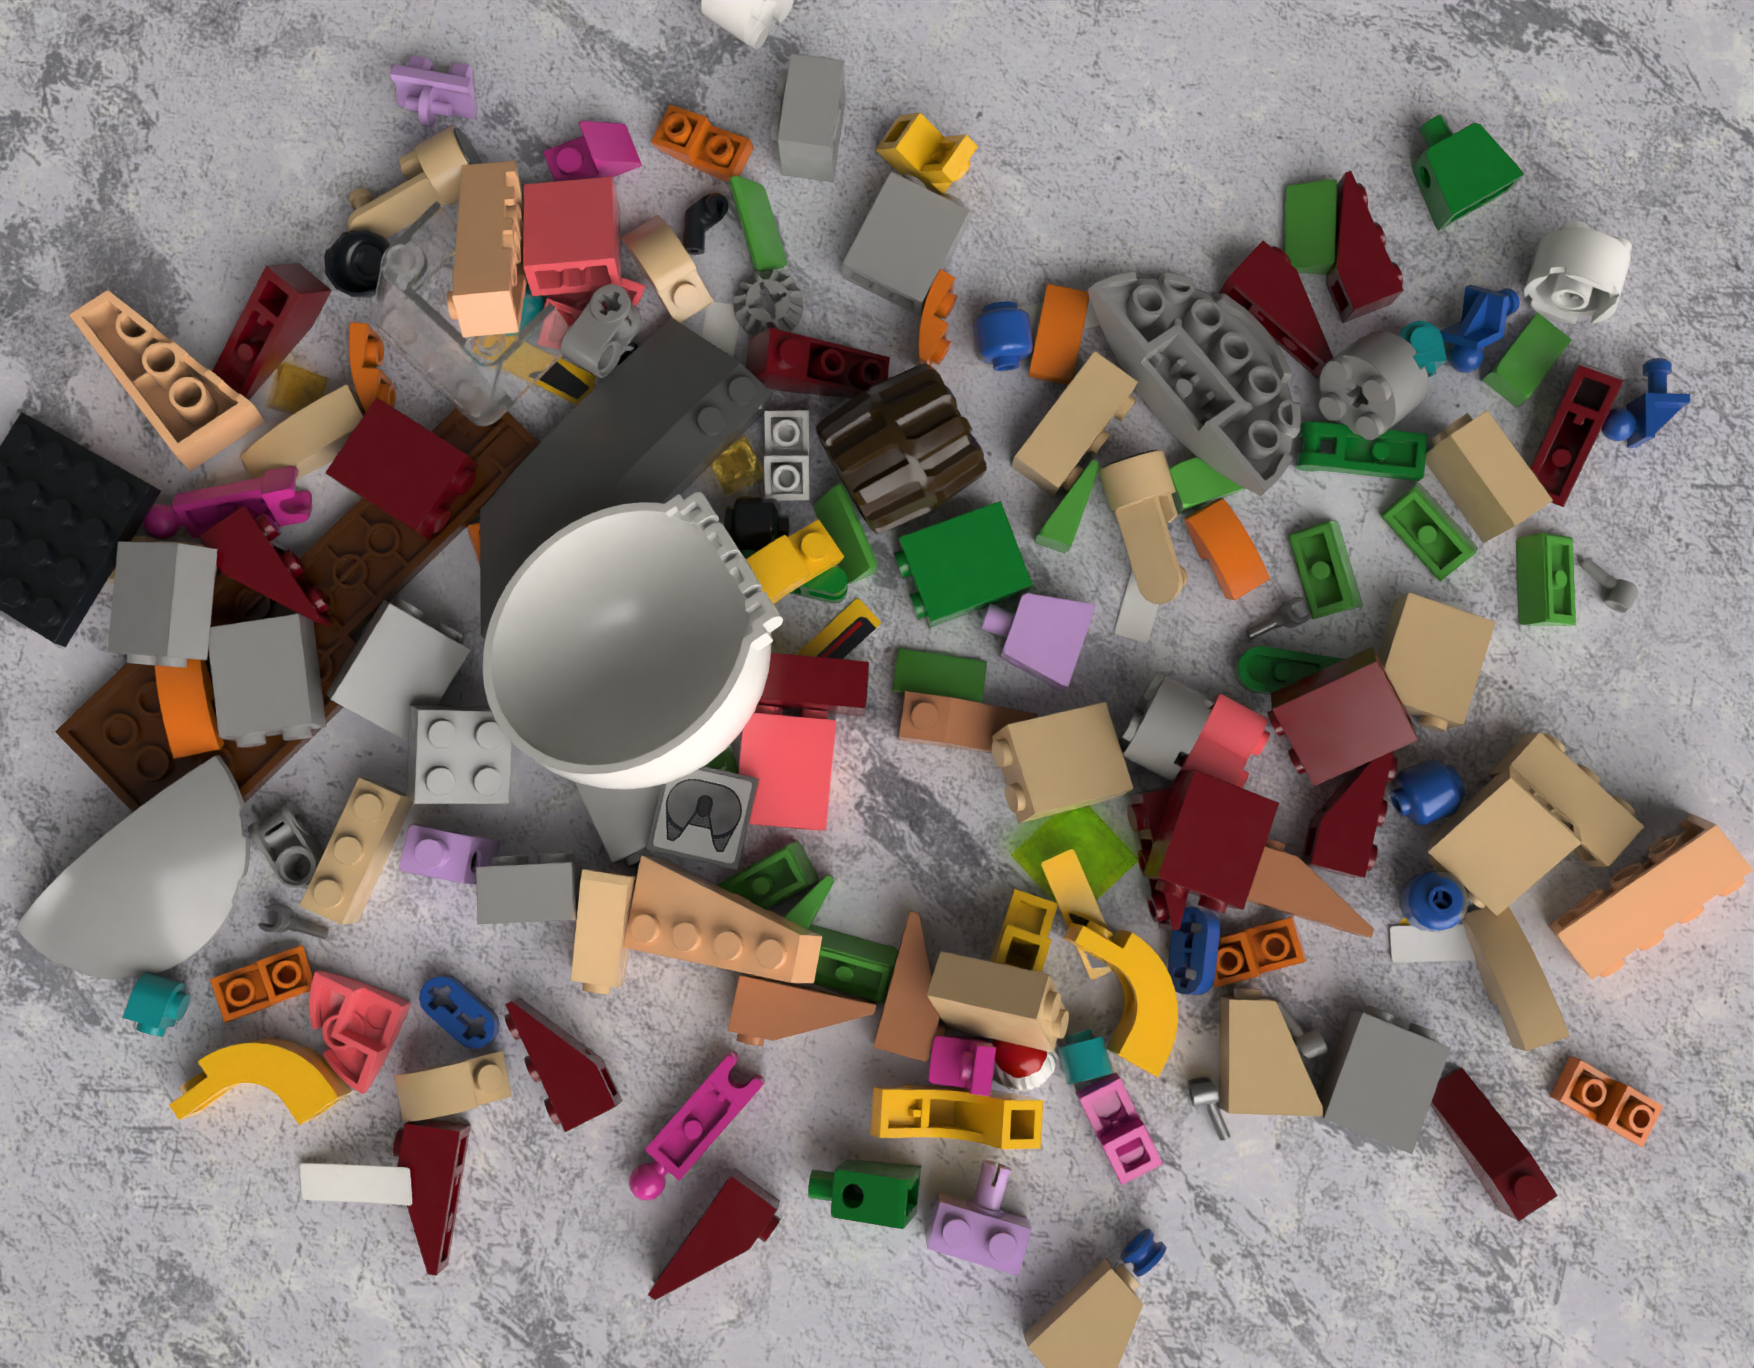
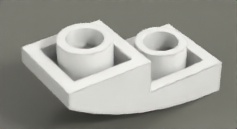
M809 410L764 411L765 498H774L777 501L810 500Z

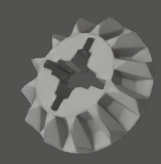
M776 269L764 272L756 270L746 280H741L739 288L733 296L734 314L739 325L752 336H756L770 327L791 332L802 317V292L791 276L781 274ZM765 289L766 293H769L772 299L778 297L781 299L775 303V319L771 318L770 313H767L764 307L757 309L755 306L761 303V290Z

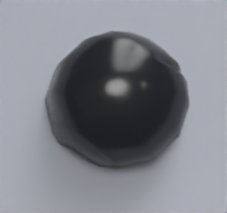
M368 229L343 232L332 247L326 249L324 254L325 275L337 290L351 297L371 298L380 295L392 284L398 272L397 266L399 263L394 248L385 237Z

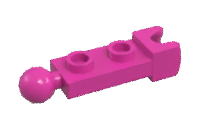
M294 466L265 471L264 477L175 494L172 506L160 503L153 505L143 524L145 530L155 538L166 539L175 535L180 526H184L193 539L198 538L199 535L245 505L258 514L267 513L274 522H277L279 527L306 522L309 519L312 511V494L306 490L296 492V477L299 470Z
M735 1051L729 1052L646 1147L645 1151L654 1158V1161L638 1165L630 1174L629 1186L635 1197L640 1200L650 1201L660 1196L665 1189V1175L668 1172L680 1181L764 1085L765 1079L761 1075H755L746 1084L734 1082L731 1077V1069L739 1058Z

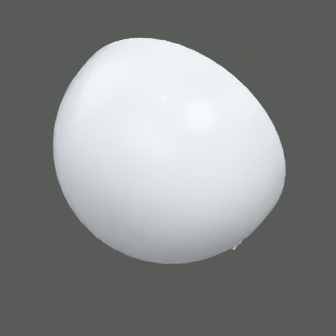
M696 492L685 500L678 494L665 504L648 502L622 504L582 517L559 530L542 543L519 567L505 587L492 614L485 638L483 651L484 688L492 714L503 733L525 755L548 770L581 784L606 789L626 790L666 784L686 776L712 761L733 742L753 715L763 694L769 673L771 642H773L771 632L782 624L783 618L767 593L762 591V585L752 568L737 548L723 524L718 522V516L703 493Z

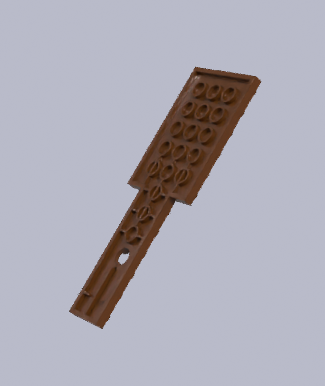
M481 384L431 431L466 453L478 465L474 471L476 478L473 485L464 495L457 496L449 508L451 511L450 518L440 532H433L427 540L362 498L299 558L306 569L301 574L310 588L316 586L326 597L331 606L326 612L334 623L328 628L313 621L326 724L343 708L340 704L332 701L326 692L357 644L353 636L373 618L383 600L390 602L480 514V509L540 444ZM495 437H497L482 453H480ZM222 572L215 578L210 627L299 614L222 574ZM208 648V657L207 660H205L212 681L210 656ZM126 663L55 732L110 790L134 812L168 786L217 755H220L231 771L245 804L322 728L311 729L312 737L305 739L283 740V734L267 736L266 744L254 747H237L236 741L223 739L224 745L219 750L174 759L161 713L155 665ZM213 699L211 703L216 716L215 699Z

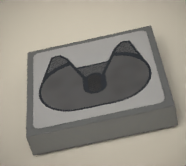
M703 766L686 776L662 784L646 849L739 870L760 779Z

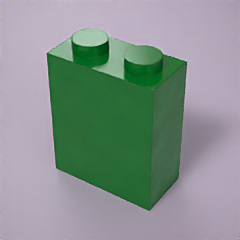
M1001 501L899 537L898 547L900 551L893 553L901 577L910 576L915 593L909 594V599L917 620L925 618L929 628L989 607L990 604L995 605L1022 595V593H1028L1033 585Z

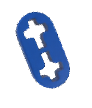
M1185 907L1180 929L1172 931L1167 970L1171 976L1175 991L1182 995H1203L1213 986L1216 973L1220 923L1217 916L1211 910L1199 907ZM1192 923L1202 924L1201 933L1191 932ZM1187 969L1196 971L1197 976L1195 980L1186 978Z
M449 975L431 978L420 990V1005L425 1013L466 1048L477 1049L486 1046L499 1033L500 1023L496 1013L457 978ZM449 986L452 991L449 993L448 998L458 1007L456 1011L448 1004L440 1005L439 1007L434 1004L437 998L436 993L433 991L435 987L441 989ZM465 1013L471 1019L484 1017L486 1022L482 1028L486 1032L485 1037L481 1034L470 1037L467 1032L470 1030L471 1025L461 1015Z

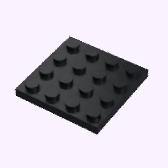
M21 412L0 445V611L54 644L66 648L116 566L118 542H131L160 495L161 490Z

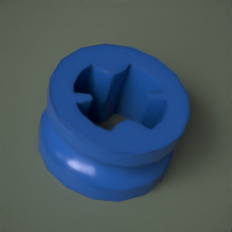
M1149 1228L1136 1235L1120 1255V1259L1125 1264H1133L1132 1271L1137 1277L1150 1271L1160 1261L1167 1249L1162 1241L1155 1242L1153 1240L1154 1233Z

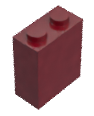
M376 397L325 474L428 540L433 532H440L448 522L451 515L449 508L457 496L464 495L471 488L476 478L474 471L478 465L466 453Z
M1373 646L1271 693L1272 710L1267 712L1270 723L1279 737L1286 734L1293 747L1288 750V753L1296 771L1299 774L1306 772L1314 786L1418 741L1414 724Z
M771 652L769 673L763 694L757 705L800 711L802 709L820 710L832 714L865 717L869 662Z
M1196 770L1179 771L1143 876L1156 880L1155 889L1171 896L1182 898L1185 891L1200 897L1197 905L1220 914H1225L1227 907L1244 910L1279 802Z

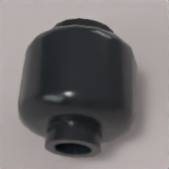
M741 496L736 499L733 507H726L724 527L739 551L754 550L758 552L783 535L789 537L790 515H781V506L774 498Z

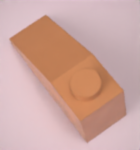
M905 691L898 741L992 753V736L1008 724L1038 718V714L952 697Z
M1267 839L1247 899L1248 902L1350 934L1372 938L1374 928L1300 858L1285 853V844Z
M909 910L873 1048L928 1063L930 1052H932L933 1039L936 1036H944L945 1026L938 1025L940 1016L927 997L932 976L920 916L915 911Z
M742 973L739 975L727 1031L738 1033L736 1038L738 1042L763 1046L765 1039L775 1041L873 1015L876 1009V1001Z

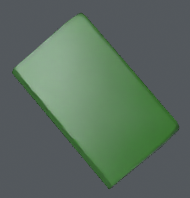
M730 177L729 183L754 270L764 272L784 268L787 266V259L766 189L760 183L743 177Z
M1320 180L1289 185L1285 188L1284 252L1298 273L1327 275L1335 263L1337 180Z
M1419 482L1380 515L1439 582L1476 554L1478 550L1476 544Z
M838 484L816 501L814 511L844 555L842 561L837 565L846 573L847 584H852L876 574L878 563L845 486Z
M1327 521L1287 534L1312 619L1363 606L1341 528L1337 521Z
M1548 533L1519 537L1516 541L1519 623L1526 626L1576 625L1572 537Z
M898 648L892 693L905 695V691L982 703L987 661Z
M816 925L810 926L809 930L822 936L815 980L812 984L884 1003L896 962L897 948Z

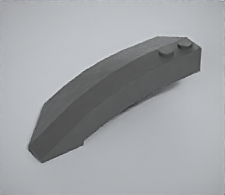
M670 317L597 385L541 441L480 509L481 636L484 639L486 638L492 614L505 587L519 567L542 543L572 522L605 508L639 502L665 504L678 494L681 495L764 414L773 393L741 362Z

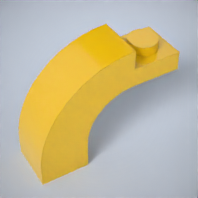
M818 519L789 537L786 535L781 536L746 560L762 585V591L766 592L772 603L775 604L793 590L840 563L844 555Z
M1089 921L1086 927L1071 923L1063 939L1110 967L1118 977L1123 989V1014L1106 1049L1141 1070L1159 1077L1172 1051L1178 1027L1177 997L1166 966L1157 953L1143 939L1132 932L1119 929L1111 942L1114 934L1095 922Z
M256 1039L216 1050L198 1060L197 1062L204 1072L184 1083L179 1088L183 1095L169 1104V1107L178 1120H182L198 1114L238 1084L254 1083L270 1089L279 1096L300 1126L318 1117L351 1093L352 1090L332 1070L325 1058L316 1051L299 1043L284 1039Z
M904 1084V1087H873L870 1135L878 1138L933 1137L959 1139L982 1143L998 1149H1041L1043 1100L991 1090L990 1096L970 1094L966 1088L956 1086Z

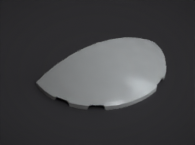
M1135 271L1116 274L1092 284L1087 291L1106 340L1123 371L1138 381L1135 389L1156 417L1193 454L1215 471L1239 486L1262 496L1278 481L1293 458L1289 455L1292 441L1300 432L1301 424L1300 403L1292 401L1288 386L1292 371L1279 346L1265 327L1243 306L1226 294L1221 293L1219 296L1213 297L1206 292L1196 289L1194 279L1179 274L1163 272L1157 278H1137Z
M220 755L212 757L154 796L113 827L71 863L41 893L22 916L15 927L21 935L40 953L57 964H62L87 976L119 980L127 977L142 976L145 972L157 974L173 968L190 959L209 944L224 927L236 908V904L232 900L240 878L248 872L250 859V839L243 836L240 811L245 807V804L231 771Z

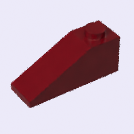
M1262 240L1227 278L1219 293L1226 294L1250 312L1284 351L1318 379L1323 367L1333 358L1297 269L1291 265V261L1284 251L1275 246L1270 247Z
M300 263L266 266L212 372L238 394L250 400L313 327L332 290Z
M1580 361L1576 362L1530 466L1531 471L1553 501L1551 503L1561 507L1565 506L1624 382L1621 376Z
M1462 1067L1456 1068L1439 1079L1430 1105L1500 1212L1517 1221H1521L1558 1196L1533 1156Z
M435 1119L408 1121L404 1123V1128H399L394 1140L393 1156L399 1157L397 1167H407L410 1169L412 1205H407L428 1275L437 1276L449 1263L470 1124Z
M735 1168L656 1279L648 1296L654 1300L663 1297L750 1250L757 1238L765 1243L781 1220V1218L775 1215L780 1201Z

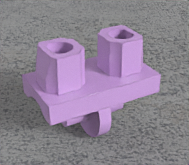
M411 55L405 66L393 65L390 76L396 85L398 106L406 107L407 110L418 111L421 125L434 126L438 115L446 117L452 115L468 119L475 118L478 109L474 94L475 80L470 65L454 63L450 65L447 73L436 72L433 62L427 57Z

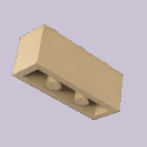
M1094 351L1017 452L1011 467L1052 497H1055L1062 487L1069 492L1084 472V469L1079 466L1080 462L1088 452L1096 456L1111 436L1105 429L1115 417L1122 421L1136 403L1137 399L1131 395L1138 381Z
M1541 732L1523 735L1488 775L1494 779L1508 765H1511L1580 828L1582 843L1573 852L1589 867H1609L1645 827L1634 817L1635 810L1622 798L1609 795L1599 785L1601 780L1592 770L1581 764L1576 765L1564 754L1566 748L1555 737L1547 733L1542 734Z
M358 778L302 898L300 907L341 925L359 922L412 807L413 802L405 793L375 780Z

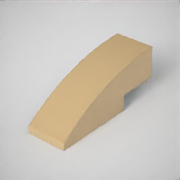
M346 384L278 424L250 446L240 457L251 479L264 477L265 471L288 466L298 468L299 472L296 477L298 479L332 462L366 412L359 400L358 394Z
M1487 906L1466 912L1462 919V924L1466 930L1490 1002L1497 1003L1512 1048L1529 1051L1570 1037L1547 978L1509 906L1498 916Z

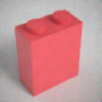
M613 177L524 184L523 268L532 296L597 291L599 288L610 284L621 286L620 207Z
M757 705L755 713H753L742 731L738 772L740 775L760 779L749 824L827 831L837 728L836 720H828V712L802 709L801 716L795 717L782 715L783 708Z

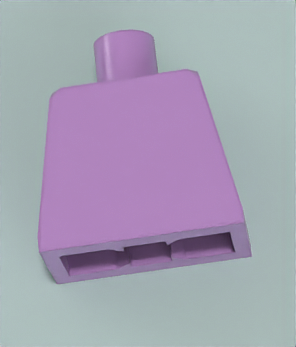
M1022 593L1015 612L990 604L981 630L1006 638L1000 654L1001 659L1055 689L1064 691L1069 686L1096 605Z
M409 824L399 871L458 883L476 884V867L490 866V857H497L500 841L420 824ZM475 851H477L476 863L471 871V860Z

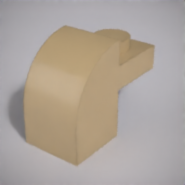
M656 215L621 237L640 272L651 283L670 317L681 323L714 302L698 275L697 267L670 226L659 215Z
M503 1051L491 1052L452 1063L436 1064L394 1075L403 1122L426 1120L478 1108L479 1105L512 1097Z

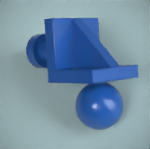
M1474 285L1465 287L1461 321L1440 330L1443 341L1455 344L1450 350L1449 362L1456 371L1461 373L1475 371L1481 365L1484 358L1482 348L1504 337L1506 316L1515 313L1520 305L1519 296L1514 290L1504 288L1496 292Z
M1665 358L1649 359L1643 364V376L1648 377V393H1644L1628 403L1626 409L1614 408L1609 411L1601 428L1606 438L1612 441L1627 439V448H1637L1655 438V434L1682 407L1691 403L1690 394L1667 393V375L1672 373V363Z

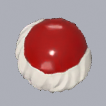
M990 1038L988 1040L990 1044L996 1047L992 1080H995L999 1085L1002 1084L1006 1089L1017 1092L1032 1090L1034 1087H1040L1055 1071L1056 1063L1059 1059L1057 1041L1052 1053Z

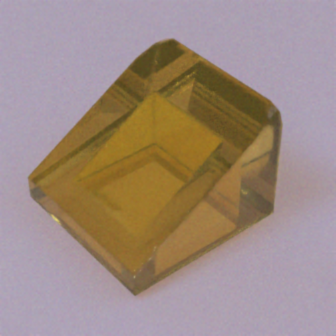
M284 362L277 368L266 407L293 415L323 397L328 378Z
M746 437L733 443L711 464L725 496L764 479V471Z

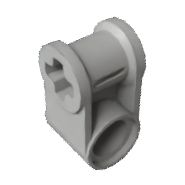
M610 284L599 288L593 294L590 302L576 322L566 331L561 343L562 356L600 378L606 377L614 370L620 356L633 337L639 332L642 325L641 314L631 303L626 290L621 286ZM602 302L608 307L606 310L602 306ZM627 316L631 321L630 324L625 319Z
M288 800L281 804L279 812L261 824L254 822L249 825L248 832L252 841L266 857L282 884L292 888L307 889L324 850L314 836L311 826L302 811L292 801ZM306 856L310 861L311 868L309 874L301 880L297 874V864Z

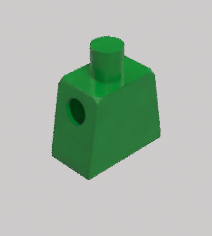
M1442 114L1427 121L1418 130L1429 148L1421 154L1412 166L1413 174L1438 231L1507 193L1524 175L1518 165L1479 123H1472L1462 130L1453 133Z
M846 1159L835 1168V1172L813 1169L809 1179L808 1197L832 1201L831 1217L904 1229L917 1214L921 1166ZM854 1184L862 1189L864 1196L856 1192Z

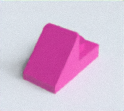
M581 121L579 126L583 133L582 137L543 151L555 182L615 177L642 166L626 124Z
M934 1037L928 1076L929 1082L932 1084L963 1087L970 1094L990 1096L996 1047L980 1037Z

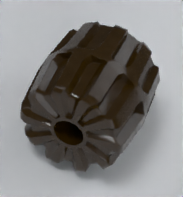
M927 363L919 364L871 386L822 419L816 426L817 436L832 465L868 527L876 534L884 533L932 511L981 478L987 471L984 453L971 434L973 429L968 419L961 416L956 398L944 384L941 375Z

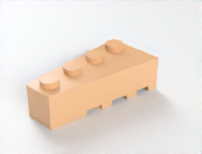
M515 160L461 166L455 263L452 270L453 290L447 293V305L451 319H458L462 337L519 332L527 277L523 268L524 198Z
M109 290L69 314L70 318L172 452L190 472L265 422L252 402L229 387L211 370L206 369L183 348L164 336L151 323Z
M1694 814L1689 815L1679 823L1685 830L1683 833L1669 839L1661 837L1648 848L1650 853L1648 855L1649 859L1643 864L1637 862L1624 866L1613 875L1614 877L1609 882L1612 886L1606 893L1602 889L1592 891L1548 926L1580 968L1591 979L1598 975L1607 977L1615 973L1624 965L1625 961L1623 958L1638 948L1644 951L1655 946L1664 938L1663 931L1676 922L1684 924L1695 919L1704 911V903L1716 895L1721 897L1729 895L1745 883L1743 877L1752 872L1753 869L1717 824Z
M641 855L623 948L789 983H814L822 941L821 935L772 911H767L751 903L750 900L736 893H731L713 884L712 881L681 868L680 865L668 859Z

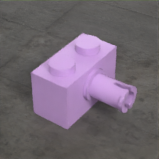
M983 1160L973 1200H965L938 1192L925 1236L927 1249L1019 1276L1032 1229L1027 1218L1000 1209L1008 1177L1012 1169L998 1163L995 1178L992 1182L996 1166L993 1161Z

